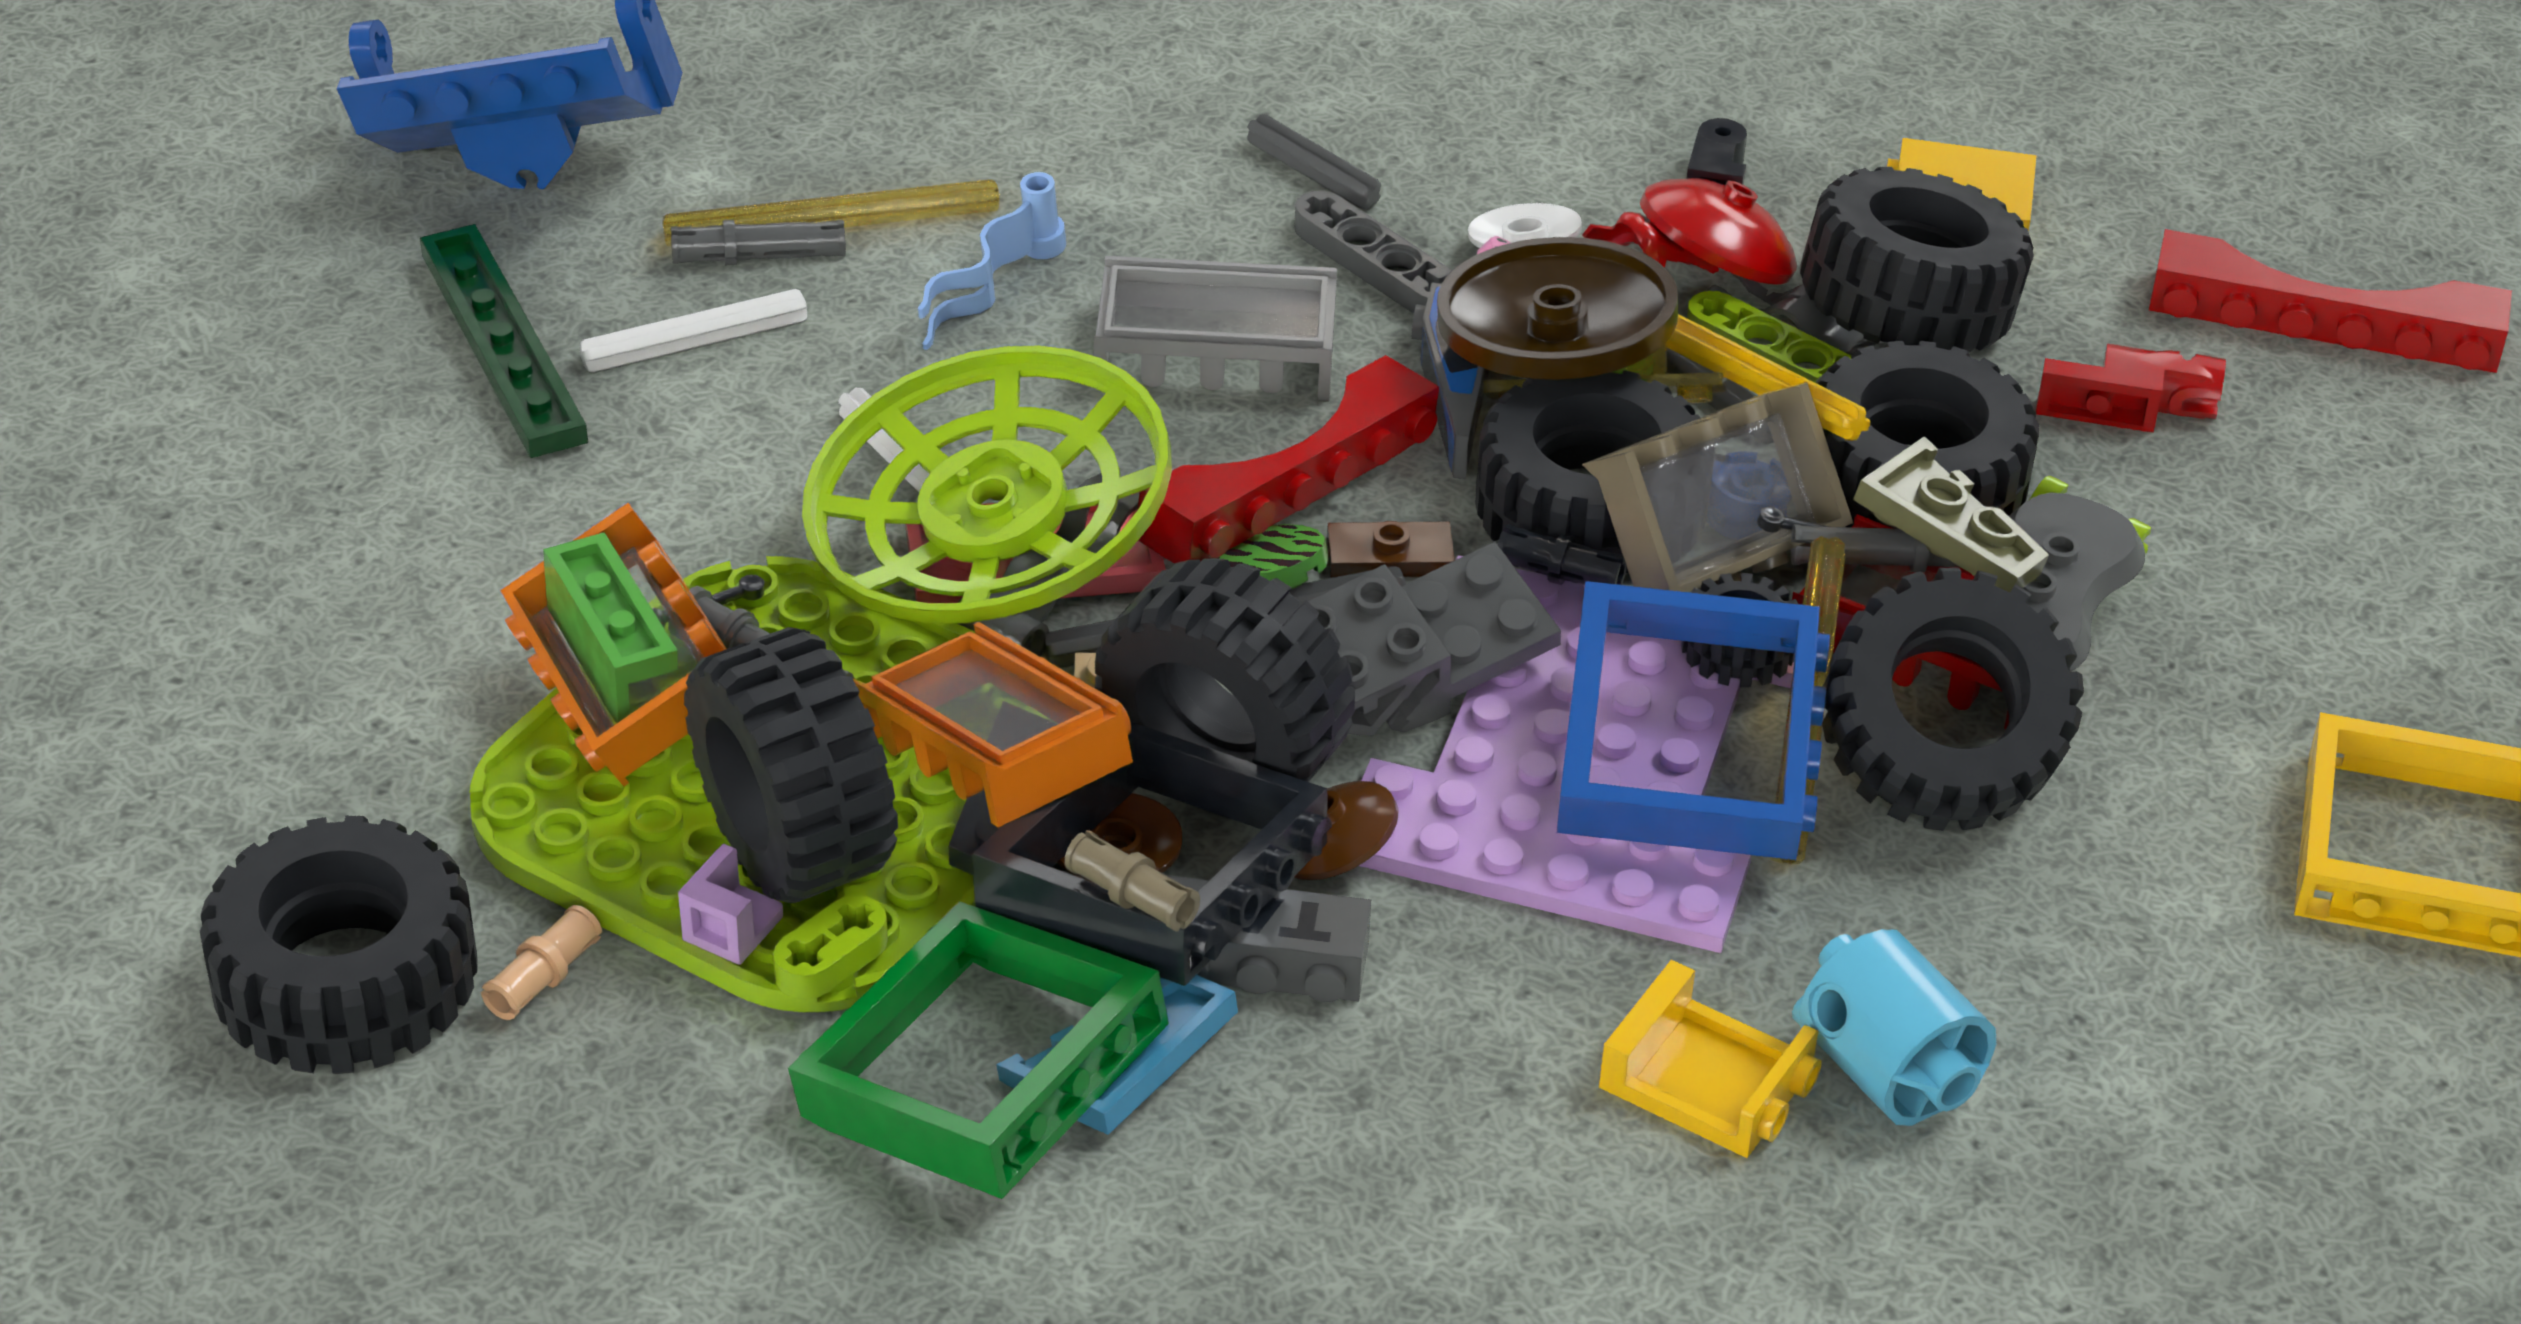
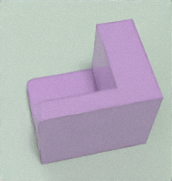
M722 844L678 892L683 941L738 965L744 962L783 918V905L781 902L739 884L737 849L726 844Z

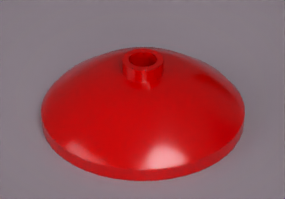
M1691 178L1663 180L1646 187L1640 199V206L1646 217L1667 237L1699 258L1740 277L1773 285L1788 283L1797 270L1794 250L1780 225L1767 210L1756 203L1757 194L1745 185L1735 181H1727L1726 185H1722L1706 179Z

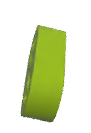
M844 896L832 902L785 935L776 944L773 952L777 987L782 993L792 998L804 1000L818 998L831 991L877 958L885 950L888 941L885 908L879 901L869 896Z

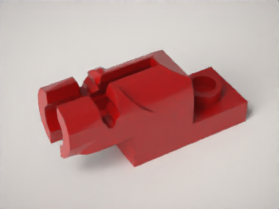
M2107 344L2102 367L2045 358L2036 404V415L2154 433L2158 412L2200 419H2216L2218 412L2217 402L2221 400L2226 359L2195 354L2191 360H2185L2180 351H2151L2114 344Z

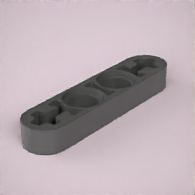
M1311 191L1301 195L1295 203L1294 228L1296 234L1301 239L1413 314L1416 304L1426 305L1431 283L1442 284L1445 278L1453 271L1332 192ZM1350 241H1364V242H1369V243H1371V244H1368V245H1354V244H1350V243H1347V242H1350ZM1403 267L1408 268L1410 270L1398 272L1388 270L1386 268Z

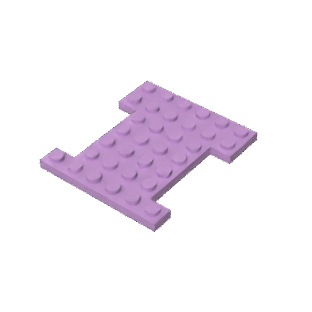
M1515 568L1560 628L1561 645L1467 691L1434 773L1374 758L1370 759L1361 781H1370L1386 787L1396 800L1399 815L1397 825L1389 840L1375 855L1359 866L1721 953L1746 879L1752 855L1556 833L1585 585L1569 581L1559 585L1549 582L1547 575ZM1606 633L1589 783L1704 795L1741 689L1740 679L1731 678L1729 686L1718 684L1719 674L1715 672L1708 679L1699 674L1700 664L1691 668L1687 663V653H1682V641ZM1794 662L1792 666L1788 665L1787 673L1781 678L1773 674L1772 683L1770 684L1792 688Z

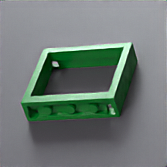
M959 901L788 1067L800 1116L829 1132L1003 1199L1169 1024L1159 971ZM972 963L994 973L1092 1007L981 1123L858 1077Z

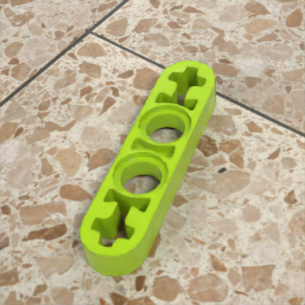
M1704 291L1692 296L1689 300L1687 319L1815 383L1835 362L1844 356L1850 359L1852 357L1729 294L1720 291ZM1752 338H1763L1769 340L1773 344H1755L1747 340ZM1800 362H1811L1817 364L1821 368L1806 369L1799 367L1795 364Z

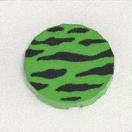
M1278 524L1270 526L1263 533L1256 534L1216 559L1229 560L1230 567L1243 563L1260 569V576L1271 581L1274 578H1278L1290 586L1291 589H1294L1308 581L1307 571L1314 568V571L1320 574L1326 568L1328 552L1325 537L1319 530L1304 525Z

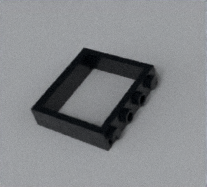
M1131 722V733L1128 735L1133 759L1132 763L1004 824L972 853L975 907L1158 970L1161 978L1186 986L1211 960L1215 961L1218 958L1223 947L1243 927H1249L1255 921L1259 911L1279 891H1285L1290 886L1294 876L1314 856L1322 854V848L1327 844V831L1332 827L1331 820L1327 818V788ZM1138 787L1261 829L1254 838L1198 891L1200 906L1195 918L1185 929L1180 928L1177 932L1135 906L1125 909L1111 901L1108 890L1101 886L1052 868L1066 855L1070 843L1079 833L1085 834L1086 830L1092 831Z

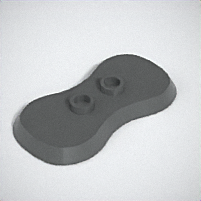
M2046 493L2031 498L2010 514L2009 517L2049 554L2041 575L2023 589L2032 594L2027 604L2033 610L2039 613L2043 608L2047 607L2057 618L2059 624L2053 632L2057 640L2065 637L2070 638L2077 653V658L2070 667V672H2072L2086 660L2091 647V623L2095 610L2105 597L2132 581L2139 574L2145 563V549L2141 538L2130 520L2112 508L2074 495Z

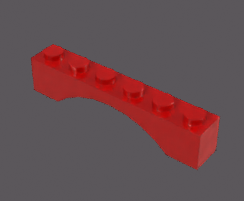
M2165 229L2149 311L2166 313L2179 318L2188 317L2227 324L2234 328L2244 327L2277 333L2290 338H2305L2338 344L2350 349L2360 348L2399 355L2407 359H2421L2460 366L2467 370L2497 373L2509 330L2512 290L2456 280L2430 287L2406 290H2360L2335 287L2301 279L2270 268L2241 253L2223 239Z
M1387 355L1346 376L1344 396L1338 410L1321 429L1304 441L1277 453L1247 461L1214 465H1181L1172 470L1165 499L1152 524L1138 541L1174 564L1197 559L1201 562L1203 559L1222 556L1226 551L1256 534L1263 533L1270 526L1297 511L1304 510L1311 503L1338 488L1346 486L1350 481L1373 468L1385 464L1389 459L1402 453L1413 444L1422 443L1427 440L1437 423L1436 406L1440 386ZM1149 489L1139 492L1137 511Z

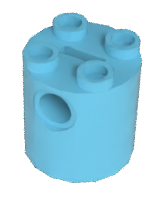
M1881 929L1861 935L1855 940L1848 934L1839 935L1832 939L1822 949L1819 955L1821 967L1806 988L1804 995L1794 1005L1792 1018L1801 1027L1808 1025L1818 1030L1817 1044L1896 1125L1912 1126L1939 1112L1956 1109L1965 1103L1977 1089L1992 1059L1997 1045L1995 1027L1899 931Z

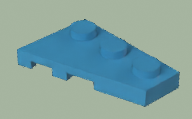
M1198 975L1186 986L1161 978L1169 1024L1077 1121L1109 1135L1238 1013L1235 991ZM1071 1025L1050 1036L1052 1047L1027 1060H1024L1017 1053L996 1064L999 1081L1014 1089L1074 1026Z

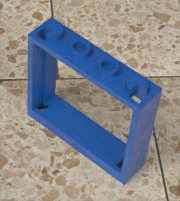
M1585 581L1556 833L1796 860L1801 831L1814 832L1817 812V796L1805 795L1806 779L1818 780L1822 741L1809 740L1810 726H1822L1826 687L1814 686L1815 672L1826 673L1830 634L1818 633L1820 607ZM1606 633L1795 653L1782 804L1589 783Z

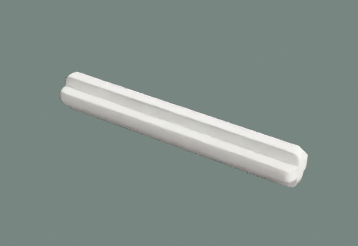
M791 289L587 338L580 342V355L587 371L594 373L804 322L807 319V306L800 290Z

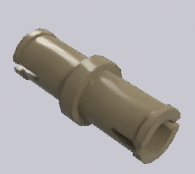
M1086 830L1085 834L1079 833L1070 843L1065 855L1064 864L1066 869L1074 874H1080L1108 890L1111 901L1125 909L1135 906L1162 921L1175 932L1179 931L1180 928L1185 929L1195 918L1200 906L1199 892L1190 887H1185L1157 871L1154 861L1139 852L1127 854L1100 839L1097 834L1090 830Z

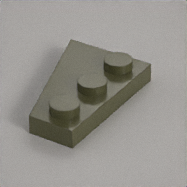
M1925 436L1861 479L1853 500L1872 511L1883 523L1896 526L1925 544L1926 548L1936 556L1952 561L1974 576L1978 570L1997 575L1995 586L2007 592H2011L2015 584L2024 588L2041 575L2049 554L2002 509L1984 507L1973 497L1970 492L1974 483L1963 472L1955 470L1949 474L1934 460L1938 449Z

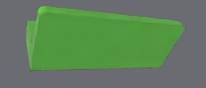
M603 532L543 549L546 597L550 614L617 724L630 715L628 684L677 671L678 650L607 535Z

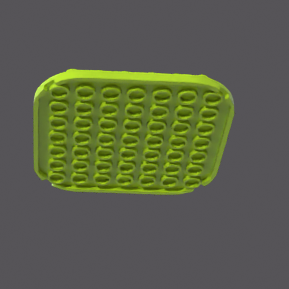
M766 556L767 565H746L738 569H732L731 562L726 561L701 569L683 578L689 589L700 586L710 591L713 595L739 586V580L746 575L760 576L764 580V595L762 598L753 601L740 598L723 604V606L733 611L742 608L753 613L759 622V628L769 633L791 627L809 631L810 634L819 636L825 641L826 649L834 651L842 661V669L852 673L855 680L863 683L872 681V676L969 631L975 633V631L957 623L931 624L904 620L868 609L843 594L824 575L818 563L813 560L785 556ZM844 572L850 578L855 577L851 574ZM883 589L876 590L888 596L903 599ZM658 598L650 604L652 610L659 609L666 612ZM668 624L665 631L678 650V670L628 684L630 714L692 672L698 664L686 642L672 636L670 624ZM580 666L585 676L587 677L589 683L591 684L592 688L594 689L595 693L597 694L599 700L601 701L602 705L604 706L605 710L610 716L612 722L615 725L616 723L610 715L609 711L607 710L605 704L603 703L602 699L600 698L599 694L597 693L596 689L594 688L593 684L588 678L583 667ZM991 686L937 710L988 743L1004 704L1056 726ZM555 688L489 747L478 763L470 784L471 821L475 839L487 860L503 875L565 909L573 905L588 909L597 918L601 927L735 996L768 1008L793 1012H829L848 1009L959 901L975 906L974 876L949 865L948 846L966 799L962 800L956 794L952 786L949 768L928 778L918 766L914 746L893 756L887 750L883 737L877 740L879 745L883 746L888 762L885 766L888 777L893 782L896 797L893 800V808L898 813V828L894 832L897 842L895 849L891 853L892 855L885 865L875 873L797 903L779 901L783 905V918L741 965L682 939L678 892L722 844L731 846L727 837L723 836L719 829L711 802L708 803L702 787L704 783L699 768H696L692 749L694 747L689 734L626 776L629 783L623 786L607 766L596 772L582 755L574 739L583 734L580 727L572 731L551 702V698L559 693L558 689ZM738 864L739 884L763 894L762 887H756L748 878L745 867ZM863 895L880 902L885 908L887 916L888 941L885 950L877 958L831 991L818 998L796 999L782 993L776 985L773 952L776 944L785 935L832 902L844 896Z

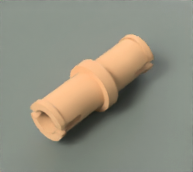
M573 905L541 936H531L520 944L516 951V958L482 987L484 990L481 992V997L488 1009L501 1019H514L520 1013V1010L546 986L554 988L559 985L568 974V966L601 938L599 935L602 933V928L594 914L582 906Z

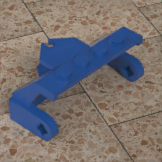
M615 0L616 16L632 57L633 68L630 71H625L612 37L600 38L598 43L394 73L392 68L393 52L391 40L384 24L378 19L356 22L350 27V56L359 79H354L353 76L342 77L336 89L356 134L397 153L457 144L467 169L509 188L525 189L527 181L520 176L519 171L530 170L538 177L537 187L545 189L573 153L581 126L661 114L663 107L674 105L683 72L655 0Z

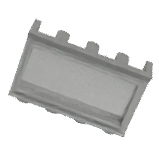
M1105 256L1096 336H1094V356L1109 362L1110 352L1141 354V380L1149 387H1157L1164 382L1166 355L1201 357L1200 383L1208 390H1217L1222 387L1224 383L1225 358L1260 360L1259 386L1266 393H1276L1282 389L1284 362L1319 363L1318 400L1329 401L1337 268Z

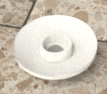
M1547 203L1515 204L1496 208L1476 217L1469 224L1468 237L1471 243L1479 248L1494 236L1506 239L1510 243L1537 238L1577 237L1582 230V221L1577 212L1564 206Z

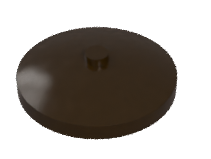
M1576 237L1523 240L1479 253L1461 263L1445 278L1440 286L1437 297L1438 327L1442 338L1455 353L1484 369L1531 379L1560 380L1591 377L1628 367L1659 350L1670 339L1678 322V291L1673 277L1659 262L1640 251L1620 244Z

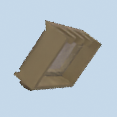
M1808 383L1760 394L1582 464L1599 481L1634 587L1690 593L1694 587L1700 588L1702 581L1711 578L1719 585L1720 574L1731 573L1733 581H1741V570L1750 566L1753 573L1783 565L1789 561L1786 551L1796 546L1817 547L1815 543H1791V530L1780 528L1778 532L1772 533L1761 529L1757 524L1761 509L1767 506L1779 509L1786 517L1829 527H1845L1853 523Z

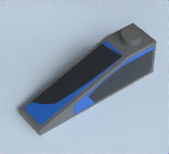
M1432 282L1426 305L1416 304L1412 339L1422 340L1420 360L1425 378L1440 386L1436 406L1437 423L1453 478L1465 479L1489 370L1459 356L1442 338L1438 327L1437 297L1441 283Z

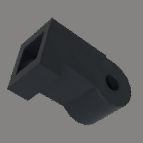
M1715 118L1703 122L1698 129L1686 179L1700 178L1726 185L1727 181H1735L1744 185L1746 164H1743L1747 139V131L1744 126L1727 118Z

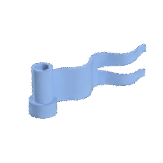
M1034 172L1023 177L1020 182L1022 205L1014 212L995 218L984 225L980 233L981 262L970 268L941 272L930 278L924 289L923 301L918 307L920 319H923L929 313L931 301L937 294L946 290L983 287L973 294L946 300L934 308L929 317L927 336L922 343L924 350H928L933 344L935 330L940 323L950 318L979 314L992 307L995 301L993 273L999 267L1021 259L1026 255L1034 259H1050L1064 251L1066 247L1065 226L1062 219L1058 217L1055 182L1051 175L1043 172Z

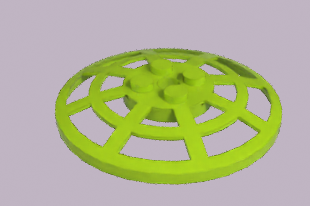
M1040 345L1003 346L968 352L932 363L901 377L867 399L849 414L830 435L811 466L803 490L802 519L807 541L824 575L843 594L868 609L898 619L931 624L971 623L1004 618L1041 607L1076 591L1107 571L1132 549L1152 524L1165 499L1172 472L1171 443L1161 410L1147 389L1128 372L1102 358L1072 349ZM1020 377L1069 380L1095 388L1105 393V395L1087 416L1080 420L1073 415L1053 409L1019 407ZM995 380L994 409L980 411L957 418L931 430L925 435L903 415V413L916 405L945 392L979 382ZM1125 406L1137 417L1147 432L1155 455V465L1121 477L1115 452L1101 432ZM1018 427L1046 429L1067 436L1050 452L1036 444L1017 440ZM883 429L903 449L881 473L871 490L869 500L832 495L835 485L849 461L867 440L879 430ZM993 430L992 441L967 447L950 457L940 450L944 446L964 437ZM1086 449L1092 454L1100 467L1102 483L1068 490L1062 471ZM918 464L929 473L920 489L917 502H890L900 483ZM1149 489L1140 508L1121 532L1097 553L1088 551L1087 549L1107 527L1116 510L1118 500ZM988 499L999 501L992 505H981ZM1098 505L1090 523L1072 543L1053 533L1060 525L1066 512ZM828 516L865 521L870 548L882 566L852 578L848 577L842 571L831 550L827 533ZM886 523L922 524L929 542L899 557L888 542ZM1031 549L1048 558L1047 561L1026 571L996 579L999 562L1002 560L1016 557ZM945 557L973 563L968 581L939 579L920 571ZM1063 567L1070 569L1066 573L1035 587L989 599L991 594L1006 592L1029 585L1055 573ZM902 581L911 587L929 593L963 596L961 603H924L897 599L876 590Z

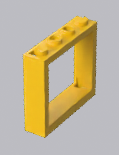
M2320 712L2308 759L2294 915L2521 957V893L2327 858L2335 768L2521 802V748ZM2336 753L2343 754L2342 758L2336 757ZM2315 890L2331 892L2330 900L2313 897Z

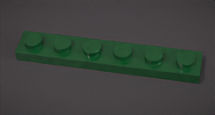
M476 224L420 237L422 257L530 459L587 444V425Z

